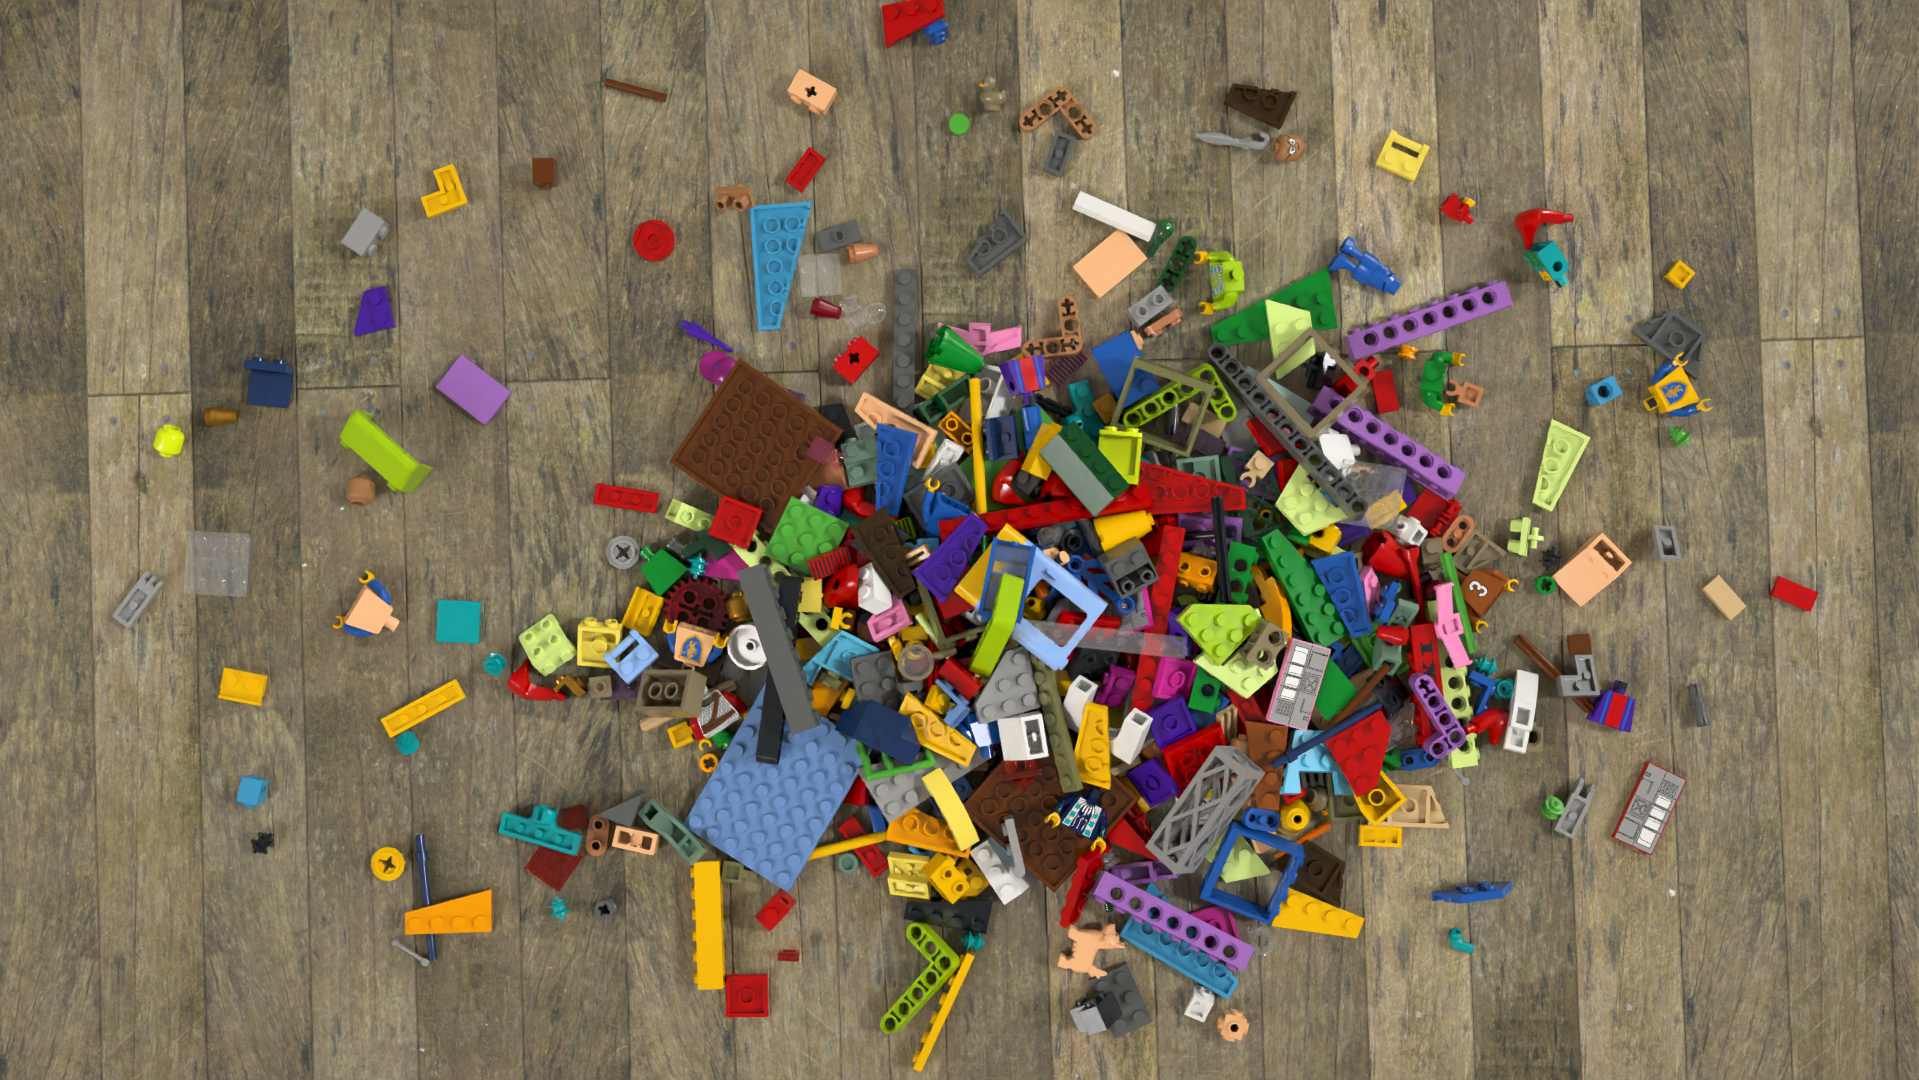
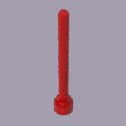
M1416 544L1405 545L1401 550L1403 558L1408 561L1414 600L1416 604H1419L1417 617L1418 621H1424L1427 619L1416 561L1420 555L1419 547Z

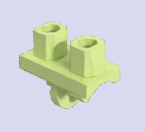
M1523 517V520H1511L1510 531L1520 532L1521 537L1520 540L1509 539L1508 551L1527 557L1529 540H1531L1530 548L1537 549V541H1544L1543 536H1538L1539 528L1532 527V535H1529L1530 518Z

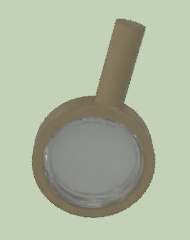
M909 645L901 651L898 657V670L907 680L922 681L931 674L934 668V661L956 655V647L953 646L931 653L923 645Z

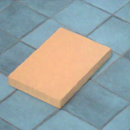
M1117 229L1075 264L1073 269L1100 299L1148 258L1126 232Z

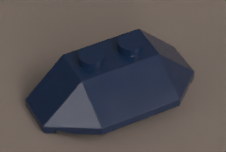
M872 699L843 710L834 729L910 766L913 765L921 748L911 718Z

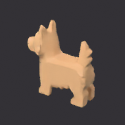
M1106 923L1102 930L1083 929L1071 925L1068 930V937L1074 940L1072 955L1067 957L1065 953L1061 952L1057 966L1065 969L1070 968L1077 973H1088L1091 977L1095 975L1099 979L1100 976L1107 975V972L1092 965L1097 950L1125 948V943L1120 941L1119 934L1115 931L1114 923Z

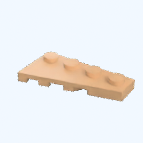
M864 392L854 411L873 429L877 430V423H882L919 434L911 462L916 469H919L938 431Z

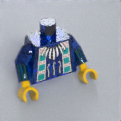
M1091 786L1086 796L1077 791L1075 794H1069L1059 799L1051 814L1044 819L1045 823L1050 819L1053 820L1054 824L1051 828L1061 823L1091 841L1095 838L1094 843L1091 845L1092 851L1096 845L1101 847L1100 854L1106 848L1104 841L1108 830L1107 813L1104 811V806L1097 802L1103 792L1094 786Z

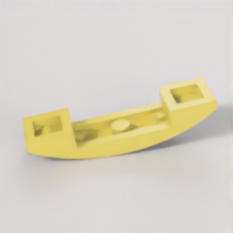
M938 767L921 777L929 794L934 798L950 827L951 834L960 851L980 841L968 813L942 769Z

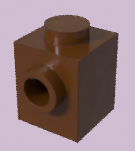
M532 158L533 184L539 187V190H552V187H558L557 161L554 158Z

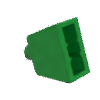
M646 546L639 553L646 561L640 569L659 597L665 595L689 572L686 570V568H689L687 565L680 562L669 552H666L665 549L661 548L655 553L649 546Z

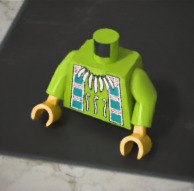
M1196 251L1194 254H1200L1201 259L1200 261H1194V263L1203 264L1210 261L1213 304L1208 302L1199 303V306L1206 307L1205 311L1200 312V314L1212 315L1214 310L1219 311L1235 305L1238 296L1244 291L1242 262L1235 261V258L1227 251H1214L1209 254L1206 251Z

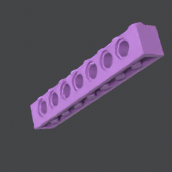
M1498 280L1486 283V288L1479 290L1478 287L1466 290V295L1459 297L1457 293L1446 297V302L1439 304L1437 300L1426 304V309L1419 310V307L1407 311L1408 315L1400 317L1397 314L1387 318L1388 322L1380 324V321L1367 325L1368 329L1361 331L1360 328L1349 331L1348 336L1343 339L1351 362L1514 305L1506 282L1498 283ZM1483 294H1487L1490 297V304L1483 302ZM1463 301L1470 303V311H1466L1463 308ZM1443 308H1448L1451 311L1450 318L1443 315ZM1424 315L1431 317L1432 322L1430 325L1424 323ZM1404 321L1411 323V332L1403 328ZM1385 328L1392 331L1391 339L1384 336L1383 331ZM1365 335L1372 337V345L1365 344Z
M1323 386L1316 393L1306 412L1322 421L1333 410L1330 405L1336 408L1345 398L1337 394L1333 388ZM1356 405L1350 408L1331 426L1332 429L1340 434H1346L1351 441L1445 500H1449L1456 495L1466 476L1457 466L1450 465L1441 456L1431 453L1422 444L1415 443L1406 434L1396 431L1387 422L1375 418L1371 412L1361 409ZM1348 416L1352 417L1354 422H1351ZM1366 427L1371 429L1372 434L1367 431ZM1384 438L1389 441L1390 445L1385 443ZM1402 449L1406 451L1407 456L1402 453ZM1419 460L1425 464V467L1420 464ZM1437 472H1440L1443 478L1439 477Z
M1101 870L1090 892L1095 895L1094 900L1104 905L1106 902L1114 905V910L1122 914L1125 911L1133 915L1131 919L1141 924L1146 921L1152 924L1151 929L1161 934L1163 930L1170 933V939L1181 943L1183 940L1189 943L1188 948L1198 953L1200 950L1207 952V958L1218 962L1220 959L1226 962L1225 967L1235 972L1238 969L1245 970L1255 949L1253 946L1104 870ZM1117 887L1120 890V896L1117 899H1112L1111 890ZM1133 897H1136L1139 901V905L1135 909H1132L1129 905ZM1151 907H1156L1157 916L1151 919L1148 911ZM1174 916L1176 924L1174 927L1169 928L1167 920ZM1189 926H1193L1195 933L1192 937L1188 938L1186 929ZM1207 936H1212L1213 944L1210 947L1205 945V938ZM1227 945H1230L1232 953L1225 957L1223 950Z

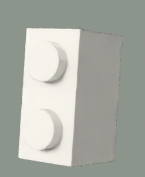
M870 562L858 569V604L861 608L878 615L892 607L891 588L875 565Z

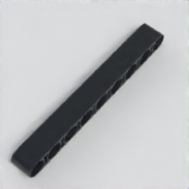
M782 575L778 591L780 598L777 600L779 606L785 610L787 619L784 620L786 626L790 627L793 633L791 641L795 648L800 619L798 607L802 601L803 591H801V586L804 583V578ZM768 666L756 749V762L778 765L786 716Z

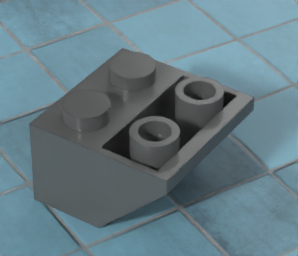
M1135 536L1098 556L1107 577L1122 600L1160 579L1143 543Z

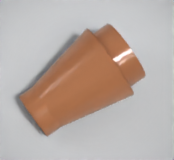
M851 244V246H847L849 263L858 264L879 255L877 244Z

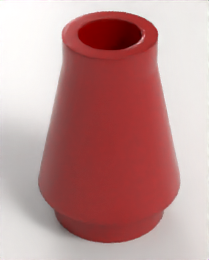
M1378 625L1376 638L1383 639L1397 646L1407 644L1409 629L1404 628V626Z

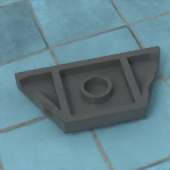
M1670 310L1631 330L1633 335L1668 361L1671 359L1675 360L1679 352H1684L1683 355L1678 357L1682 362L1689 358L1687 364L1682 366L1684 372L1694 380L1699 378L1700 361L1703 359V346L1705 345L1707 334L1675 310Z

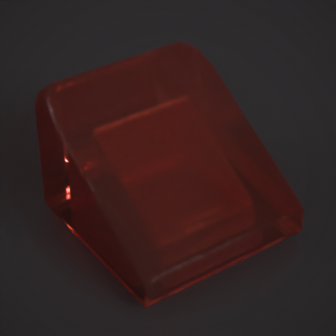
M584 804L563 810L567 830L589 825Z

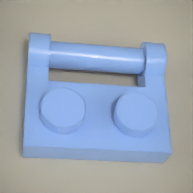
M634 628L609 654L606 653L602 656L628 685L659 657L657 652ZM637 640L639 645L617 664L614 659Z

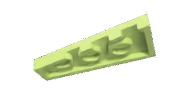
M1551 420L1532 499L1533 504L1552 512L1590 437L1556 420Z

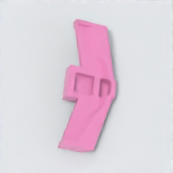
M938 322V328H939L941 325H944V324ZM969 323V331L949 326L982 356L1021 347L1022 325L992 332L991 323Z
M1445 582L1434 586L1437 599V619L1434 621L1437 638L1442 639L1453 662V668L1458 669L1473 662L1469 660L1458 636L1464 632L1459 613H1453L1452 586H1454V583Z

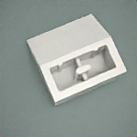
M1039 711L1017 714L997 720L1004 761L1031 760L1049 756L1042 714Z

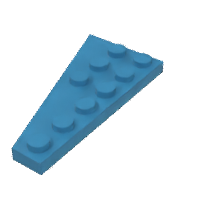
M812 201L755 205L754 208H750L758 331L780 330Z
M1153 882L1148 883L1144 890L1145 892L1171 904ZM1151 907L1148 911L1151 919L1157 916L1156 907ZM1130 914L1119 936L1229 1000L1239 981L1220 959L1218 962H1215L1206 957L1207 952L1200 950L1198 953L1188 948L1189 943L1183 940L1181 943H1178L1169 938L1170 933L1163 930L1161 934L1150 928L1152 924L1146 921L1141 924L1131 919L1133 915ZM1172 916L1168 918L1167 925L1169 928L1174 927L1176 919ZM1189 926L1186 929V935L1188 938L1192 937L1195 931Z

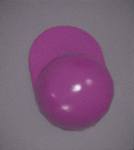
M710 351L702 357L699 368L706 380L720 387L737 361L723 352Z

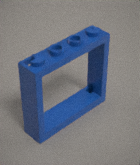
M1232 819L1199 887V898L1270 925L1273 918L1279 915L1281 902L1287 899L1288 887L1290 883L1294 884L1298 867H1302L1304 864L1303 860L1306 855L1304 854L1303 845L1267 831L1247 828L1241 821ZM1239 834L1292 854L1266 907L1214 888Z

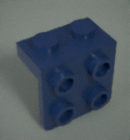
M252 357V360H245L244 368L251 370L247 402L255 405L289 407L294 367L287 365L285 360L273 359V363L265 362L266 359L260 357Z

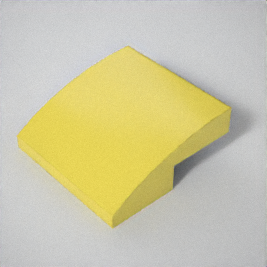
M929 364L915 388V393L929 400L967 373Z
M890 851L887 857L890 874L887 878L890 894L930 900L932 884L920 871L930 861V856Z

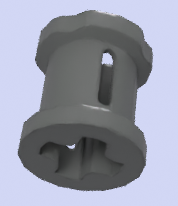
M605 898L597 903L594 911L599 919L606 920L616 912L617 906L613 899ZM605 904L608 905V908H607V909L610 910V911H608L607 913H604V912H603V911H604L603 906H604Z

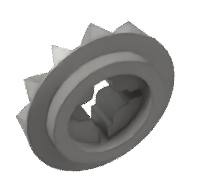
M629 536L615 537L607 546L606 555L608 561L616 568L628 569L634 566L640 558V548L637 542ZM617 546L622 547L623 549L628 548L630 546L629 550L627 551L628 557L630 559L626 558L625 556L619 557L617 559V557L620 554V550Z

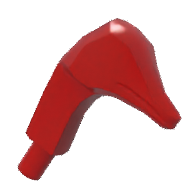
M1535 208L1517 215L1514 223L1524 240L1525 248L1531 249L1535 233L1541 224L1553 223L1561 225L1563 222H1573L1574 216L1573 214H1564L1551 209Z
M1019 449L1020 458L1009 459L995 477L990 495V501L993 503L1020 507L1027 505L1011 488L1012 477L1022 466L1021 461L1026 454L1025 451Z
M867 485L847 490L842 498V505L852 514L862 518H867L876 510V506L865 501ZM899 513L898 516L889 514L891 520L897 521Z
M529 658L524 660L522 665L510 675L506 687L524 699L550 702L552 699L565 701L566 693L555 692L554 688L538 687L530 682L528 674L531 661Z
M1498 708L1487 709L1471 719L1469 725L1463 727L1466 735H1469L1471 733L1479 734L1488 728L1490 743L1496 745L1507 730L1510 713Z

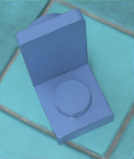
M937 678L935 683L958 704L947 711V717L943 720L955 729L972 710L968 706L970 702L962 694L957 696L953 692L954 687L948 681H942Z

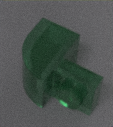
M709 529L695 532L697 542L692 540L683 546L682 555L688 561V559L705 550L714 564L730 554L731 548L727 542L709 536Z

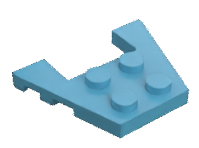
M841 630L802 667L807 674L805 682L812 686L821 667L831 670L853 682L849 658L879 652L880 649ZM856 697L853 700L851 707L857 705Z
M1293 730L1290 732L1288 749H1294L1326 730ZM1325 742L1301 754L1292 763L1287 762V766L1283 770L1284 782L1283 786L1280 787V794H1300L1299 772L1332 773L1334 795H1353L1348 781Z

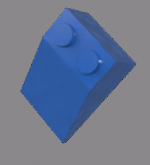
M1128 330L1090 350L1117 403L1134 355L1143 358ZM1136 369L1123 408L1160 389L1152 373Z

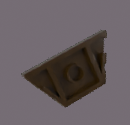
M1306 840L1301 843L1306 855L1303 860L1304 864L1302 867H1298L1295 881L1340 908L1345 862L1312 841ZM1285 853L1271 862L1270 866L1283 873L1292 854Z

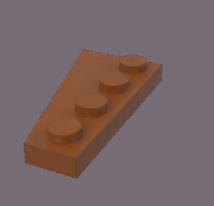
M1245 720L1250 759L1265 772V775L1255 787L1257 808L1279 811L1280 787L1282 786L1284 765L1274 770L1270 762L1284 755L1288 726Z

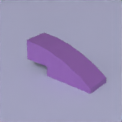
M1170 855L1176 862H1178V859L1174 855ZM1149 858L1111 865L1112 875L1132 885L1174 879L1181 875L1174 874L1160 860L1156 862Z

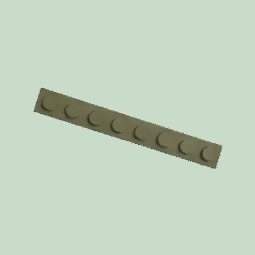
M1041 622L1032 624L1044 634ZM1028 650L1063 793L1081 790L1083 786L1054 671Z

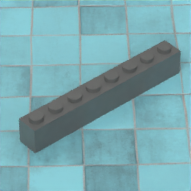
M760 563L738 571L737 574L792 735L820 726L821 716L819 710L814 708L812 702L814 700L811 688H807L805 682L807 674L805 669L800 667L798 649L793 647L791 641L793 633L790 627L786 626L784 619H787L784 608L779 606L777 599L780 596L777 588L772 585L771 579L773 575L770 567Z

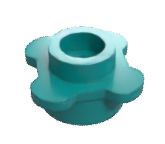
M1510 678L1506 680L1495 679L1494 698L1501 699V697L1511 699L1514 681Z

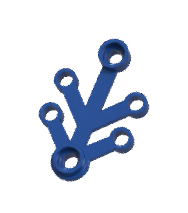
M1078 555L1069 556V562L1064 564L1065 570L1080 582L1081 577L1085 579L1088 588L1097 595L1098 591H1100L1115 603L1119 613L1127 615L1133 611L1135 602L1131 597L1128 596L1122 600L1117 593L1104 584V582H1110L1106 573L1092 574L1087 570L1099 568L1104 571L1099 559L1083 560ZM1071 563H1076L1078 569H1072ZM1122 603H1126L1128 605L1127 610L1122 609Z

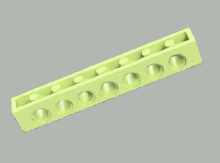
M757 529L751 540L757 543V549L754 552H748L746 549L728 543L749 567L760 564L761 559L767 556L764 552L768 542L766 540L762 542L757 537L760 534ZM770 557L771 565L769 567L773 575L771 582L778 591L779 584L774 579L776 573L783 572L788 576L799 577L794 571L790 573L785 568L787 564ZM823 603L821 613L813 612L810 615H805L803 612H800L799 619L802 626L822 648L843 629L840 625L838 631L830 629L832 618L828 615L830 610ZM821 618L826 619L828 622V627L823 631H820L816 625L817 621Z
M1437 600L1424 601L1426 619L1434 622L1437 619ZM1437 638L1444 699L1456 719H1462L1463 727L1469 725V721L1474 716L1473 708L1471 705L1469 706L1468 702L1470 688L1465 682L1467 668L1464 666L1454 669L1453 665L1448 668L1445 665V660L1449 653L1446 647L1443 646L1442 639ZM1451 677H1455L1457 680L1454 688H1450L1448 685ZM1454 698L1460 700V706L1457 709H1453L1451 705ZM1456 731L1451 733L1450 740L1456 738ZM1471 733L1466 735V748L1460 751L1457 748L1447 755L1449 768L1455 769L1478 765L1477 760L1480 759V752L1478 747H1475L1474 741L1477 738V734Z

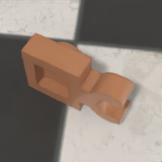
M1448 380L1447 383L1453 385L1454 390L1452 392L1445 390L1444 394L1446 396L1456 395L1458 396L1456 402L1474 409L1478 408L1484 388L1468 382H1463L1462 386H1459L1457 381Z

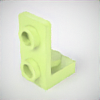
M674 498L665 515V518L709 536L708 532L715 517Z

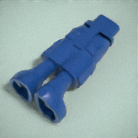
M1347 236L1339 248L1341 253H1338L1332 259L1328 269L1332 272L1346 269L1351 272V278L1364 285L1367 284L1383 293L1387 291L1394 296L1402 281L1395 277L1396 274L1388 267L1379 262L1380 260L1368 251L1362 253L1358 250L1354 239ZM1343 254L1349 255L1358 260V265L1350 261Z

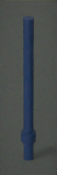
M1377 701L1300 746L1283 752L1284 755L1270 762L1271 767L1275 770L1287 762L1292 763L1301 754L1382 709L1381 703Z
M424 834L415 835L417 846L415 857L419 865L423 907L432 905L427 867L429 857L428 851L425 849ZM426 934L429 961L437 960L435 934Z

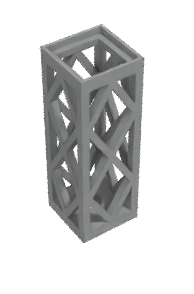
M1216 745L1145 847L1174 874L1194 873L1265 775V772L1235 746ZM1236 773L1238 778L1229 789L1230 776ZM1224 777L1222 797L1218 798L1219 780ZM1212 788L1211 802L1201 805L1202 800ZM1209 814V819L1198 833L1199 818ZM1192 821L1191 840L1187 842L1189 822ZM1182 830L1180 845L1176 846L1173 841ZM1173 854L1179 861L1176 862L1170 855Z

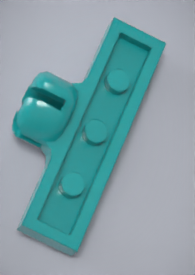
M1088 379L1066 386L1074 408V414L1063 419L1062 428L1075 421L1098 447L1099 430H1104L1101 418L1091 405L1095 400Z
M547 805L534 806L530 818L510 812H503L498 832L574 856L578 855L583 835L557 826L558 810L553 807L549 809Z

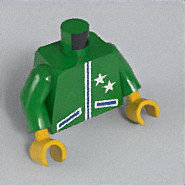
M1435 351L1432 353L1430 360H1425L1420 385V399H1423V403L1426 406L1440 411L1442 416H1454L1451 413V408L1456 407L1453 403H1443L1441 401L1448 365L1451 363L1452 365L1463 366L1464 364L1460 363V359L1462 356L1466 357L1465 354Z

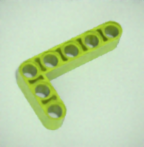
M1204 363L1188 371L1187 374L1201 378L1200 374L1203 371L1211 372V376L1205 380L1215 383V388L1221 389L1222 393L1217 397L1211 396L1210 403L1222 421H1232L1237 415L1235 404L1214 368ZM1171 381L1125 408L1123 422L1126 426L1138 428L1201 390L1193 387L1185 390L1181 387V383ZM1172 392L1175 396L1172 400H1166L1163 398L1164 394ZM1148 403L1156 404V408L1152 411L1146 410L1145 406ZM1230 406L1232 411L1229 414H1223L1221 412L1222 408ZM1135 413L1138 415V418L1135 421H1129L1127 416Z
M1007 573L1002 574L991 618L972 655L968 671L990 677L1014 629L1024 585L1023 578Z
M926 923L910 924L906 929V936L931 964L882 1017L880 1027L887 1034L903 1030L959 967L960 960L958 955ZM917 927L921 929L920 937L916 935ZM931 942L936 946L934 953L930 949ZM946 957L950 960L949 968L944 963ZM932 972L935 973L937 977L935 983L931 980ZM918 988L923 991L922 998L917 995ZM905 1003L909 1006L908 1013L903 1008ZM891 1018L895 1021V1028H892L890 1025Z

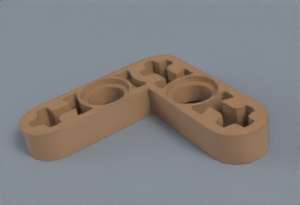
M1065 87L1054 89L1023 113L1019 119L1020 129L1023 132L1031 133L1056 113L1060 112L1080 138L1089 140L1093 138L1096 132V125ZM1057 93L1061 95L1065 93V101H1057L1055 103L1057 108L1055 109L1052 102L1057 99ZM1041 105H1048L1051 112L1048 115H1042L1039 112ZM1071 108H1076L1079 110L1080 116L1076 119L1070 118L1068 111ZM1035 111L1037 117L1041 120L1038 121L1037 118L1032 121V127H1030L1029 125L1024 126V119L1027 118L1028 120H1030L1031 118H1033L1034 113L1032 112ZM1083 117L1085 118L1083 120V124L1086 127H1092L1090 130L1091 134H1088L1087 132L1082 133L1083 126L1081 125V123H1079V125L1076 126V123L1080 122V120Z
M1066 295L1061 297L1058 302L1062 337L1027 341L1022 347L1024 358L1040 355L1041 350L1035 351L1034 355H1030L1026 351H1028L1030 346H1033L1034 350L1040 349L1042 344L1044 360L1076 356L1081 352V329L1077 302L1074 297ZM1066 301L1069 302V305H1073L1070 306V315L1066 316V308L1062 307ZM1067 321H1073L1076 324V328L1068 331L1065 329L1064 324ZM1071 341L1079 345L1076 346L1075 350H1072L1071 347H1064L1065 352H1061V342H1064V346H1069ZM1050 343L1056 344L1058 351L1056 353H1049L1046 350L1047 345Z

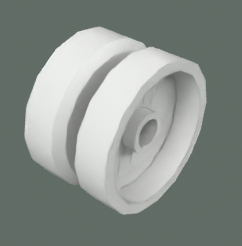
M753 619L733 629L727 642V650L731 660L738 667L746 670H754L765 665L767 660Z

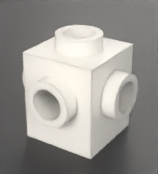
M1401 514L1389 531L1395 537V541L1402 547L1410 544H1416L1419 547L1428 534L1420 525L1421 522L1412 516L1407 518Z

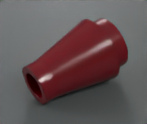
M814 298L810 314L815 315V318L839 320L842 307H838L822 298Z

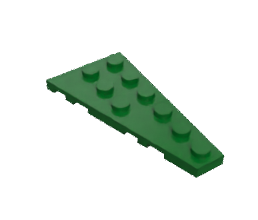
M1328 266L1266 298L1274 302L1309 311L1314 330L1319 328L1321 331L1338 328ZM1265 299L1210 327L1212 344L1220 343L1224 346L1270 340Z
M1275 529L1258 538L1261 548L1307 641L1327 647L1349 634L1316 570L1278 529Z

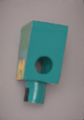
M1554 240L1538 242L1523 254L1542 280L1554 281L1558 288L1565 286L1569 282L1564 272L1570 266Z

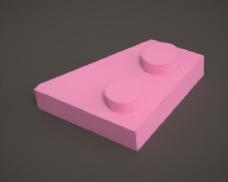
M1364 566L1359 578L1370 622H1372L1374 616L1371 614L1376 603L1379 604L1382 600V596H1380L1382 590L1372 566Z
M894 592L891 595L892 607L878 615L873 614L867 621L875 642H879L913 624L904 598L898 599Z

